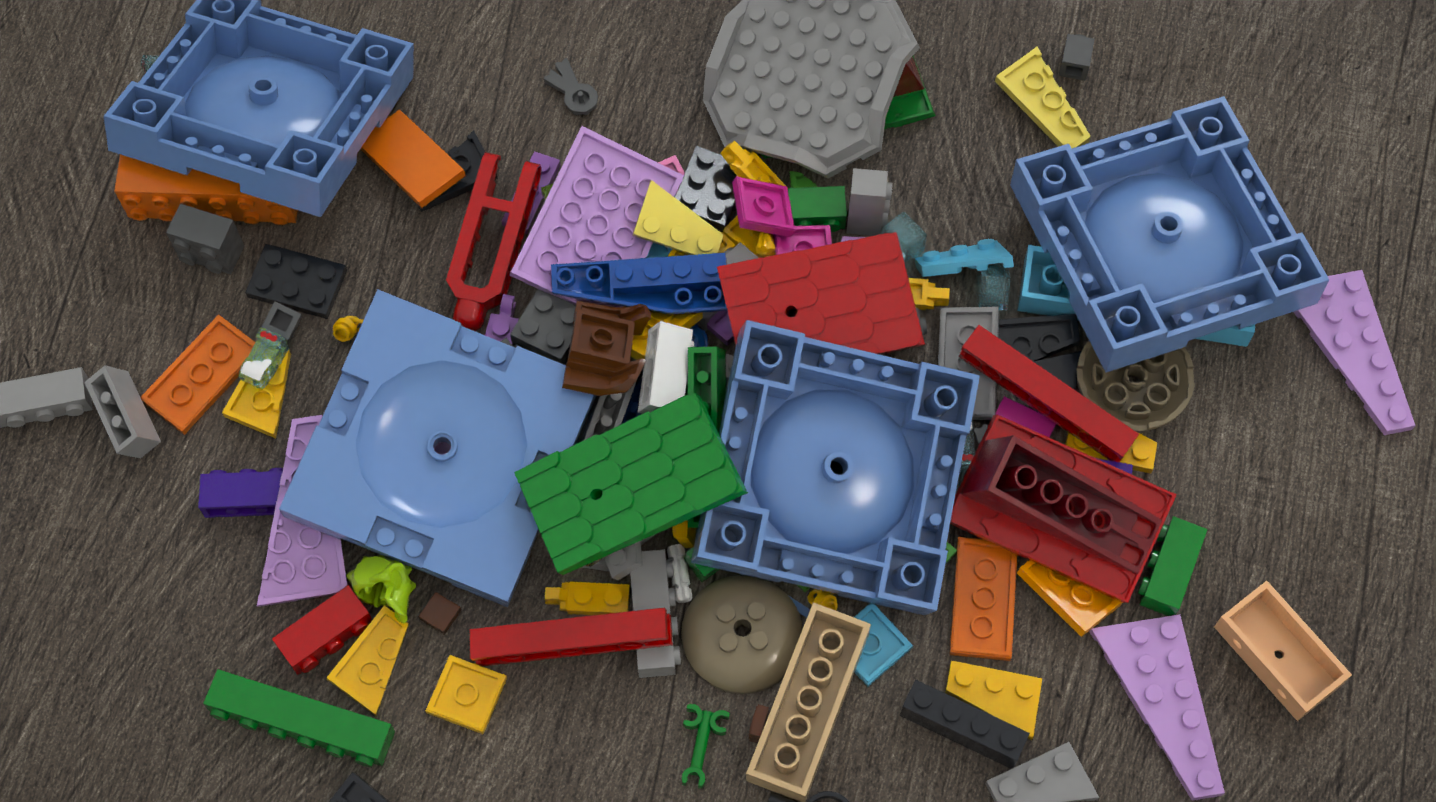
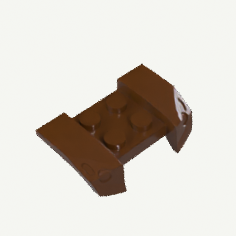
M576 301L570 350L562 388L598 396L627 392L636 382L646 362V359L642 358L630 362L633 335H642L648 321L652 318L648 307L643 304L630 307H611Z

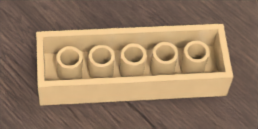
M813 602L746 772L747 782L799 802L806 801L869 636L870 623Z

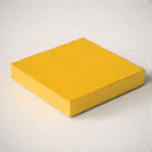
M449 655L425 711L432 716L484 734L507 676Z

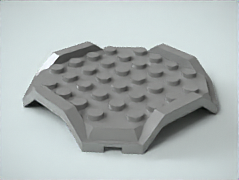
M742 0L725 16L706 64L703 101L724 147L735 140L743 150L746 149L758 154L796 163L829 179L847 169L846 166L860 158L864 160L882 150L886 114L905 64L920 47L896 0Z

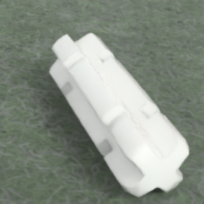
M681 544L671 545L667 548L668 559H672L673 577L671 578L672 584L676 588L674 589L675 600L678 603L690 602L692 600L691 588H689L688 567L684 559L685 549Z

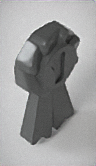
M567 58L562 62H556L555 67L559 74L551 69L549 75L544 77L545 84L565 94V107L574 115H588L597 107V91L589 84L578 83Z

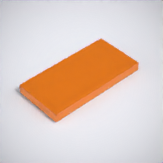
M400 109L385 119L381 127H374L360 148L421 208L466 176L464 169Z
M218 314L141 396L143 404L185 435L242 374L243 364L246 361L252 360L260 345Z
M958 537L950 655L1011 661L1017 554L990 541Z

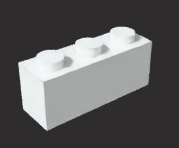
M663 321L658 322L648 330L645 353L646 362L643 368L638 413L652 412L685 396L686 385L688 384V347H694V341H692L693 330Z

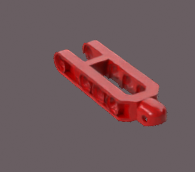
M486 152L482 157L446 278L449 287L457 298L453 320L460 322L461 326L473 331L481 328L487 310L500 305L503 294H508L512 280L510 272L519 256L540 183L541 164L528 161L524 163L512 202L493 197L496 187L494 180L501 156ZM489 209L507 212L509 216L489 284L483 288L465 285L464 282L468 269L472 268L473 265L471 259L476 242H479L481 238L479 231L484 215L488 214Z

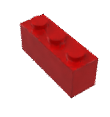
M347 585L273 637L272 640L295 673L299 675L302 672L307 673L318 665L319 660L327 654L332 655L338 652L344 646V642L352 636H360L371 623L372 618L350 586Z

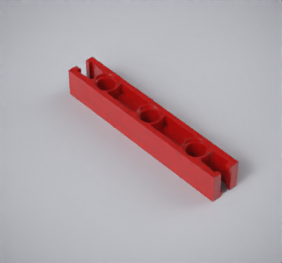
M980 325L976 327L961 348L958 357L1110 461L1120 462L1139 435V433Z
M665 607L470 629V659L476 661V664L479 666L673 646L671 615L667 614Z

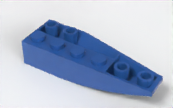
M726 253L551 264L552 293L625 307L643 304L648 307L649 311L665 314L728 311L717 270L718 266L727 265Z

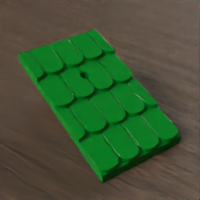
M696 393L680 397L652 412L647 411L601 435H594L561 452L556 451L514 472L537 527L542 534L556 571L562 575L585 565L591 567L614 552L748 493L701 397Z

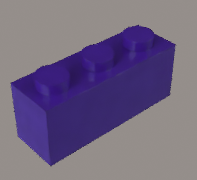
M272 468L265 472L242 469L239 473L213 470L210 474H200L198 508L205 518L274 515L283 468Z

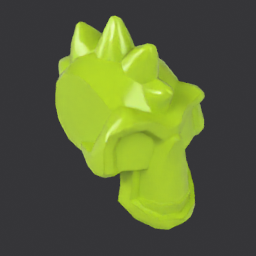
M383 555L363 556L356 568L346 574V578L352 584L353 592L359 600L374 605V607L385 605L393 608L396 619L403 624L407 622L410 593L416 588V584L409 578L412 567L405 566V564Z

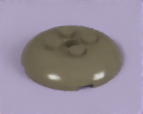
M1088 340L1078 360L1077 382L1081 395L1134 431L1153 430L1175 420L1187 407L1195 387L1194 366L1185 347L1105 373ZM1128 376H1136L1141 382H1130Z
M748 575L729 576L709 584L691 601L682 623V645L692 669L709 682L711 686L729 693H756L768 689L782 680L803 626L794 602L777 585L768 580ZM743 625L751 632L747 636L742 637L736 635L734 630Z

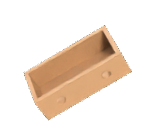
M1265 581L1222 615L1214 626L1297 721L1341 687L1352 676L1268 581ZM1275 652H1281L1282 658H1277Z

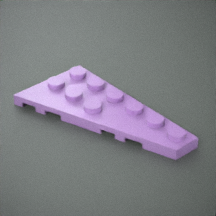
M1358 270L1328 276L1329 282L1318 304L1294 311V314L1297 318H1301L1309 328L1311 337L1333 367L1340 370L1346 379L1345 383L1362 400L1364 409L1383 435L1412 430L1415 427V423L1363 271Z
M322 415L292 419L257 607L334 595L348 585L341 538L337 539L285 518L279 510L315 427L319 425L323 417Z
M1180 614L1092 628L1089 631L1094 641L1098 642L1108 664L1112 665L1121 680L1122 687L1142 720L1151 729L1159 748L1165 752L1172 764L1173 771L1190 799L1193 801L1222 796L1225 792Z

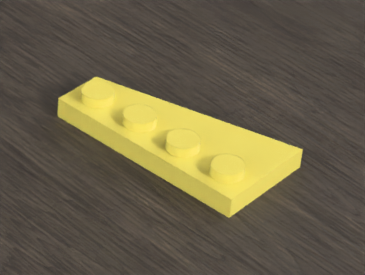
M1035 47L996 76L995 82L1058 147L1069 144L1071 148L1085 145L1090 141V134L1075 109L1071 108L1066 100L1067 95L1062 87L1059 88L1053 78L1051 68L1043 61L1042 53L1038 47Z

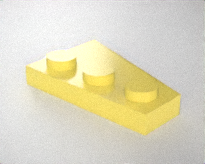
M650 181L633 236L688 255L718 253L723 234L654 181Z

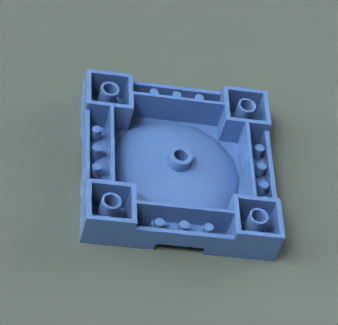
M196 0L185 13L186 23L146 74L138 83L131 81L104 115L108 151L184 175H188L192 169L239 183L240 192L321 217L356 165L358 151L374 127H381L413 79L414 43L364 28L361 29L358 35L263 7L261 6V0Z
M1224 96L1174 111L1170 119L1079 147L1071 148L1069 144H1065L1016 159L1010 186L1044 253H1050L1071 294L1069 302L1105 373L1186 347L1189 340L1235 325L1242 329L1318 304L1329 282L1327 274L1302 232L1298 234L1295 232L1248 150L1247 146L1250 140Z
M377 289L341 369L340 379L319 425L315 427L279 510L285 518L399 561L450 582L453 586L508 607L539 533L531 509L514 472L556 451L561 452L575 445L596 395L562 388L566 367L564 364L517 346L515 348L461 326V323ZM441 442L448 443L451 446L450 451L443 455L436 453L434 450L435 446Z
M746 320L738 333L721 414L722 421L719 435L748 493L700 515L691 563L774 582L783 581L836 593L841 597L921 615H928L937 611L948 553L945 550L966 435L970 433L980 375L926 362L917 364L808 338L805 337L804 333ZM832 461L838 462L842 466V475H837L831 470L830 464Z

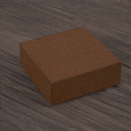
M435 592L418 617L421 621L445 635L462 609L457 604Z
M759 704L756 706L749 729V741L759 742L769 715V707Z

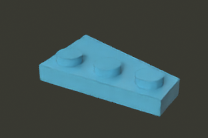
M983 239L978 241L977 245L968 247L966 245H956L945 252L928 251L922 257L915 258L916 269L923 277L959 273L962 271V267L977 269V271L988 270L989 264L1003 263L1004 268L1014 267L1013 256L994 239Z

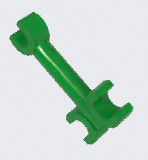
M688 704L687 711L695 713L697 718L694 721L684 720L683 726L690 730L698 728L690 767L682 774V784L686 786L688 778L691 775H696L700 779L698 788L702 789L705 785V774L702 768L710 730L716 735H726V728L718 727L716 721L720 718L729 720L730 713L725 710H718L714 713L706 710L702 711L696 704Z

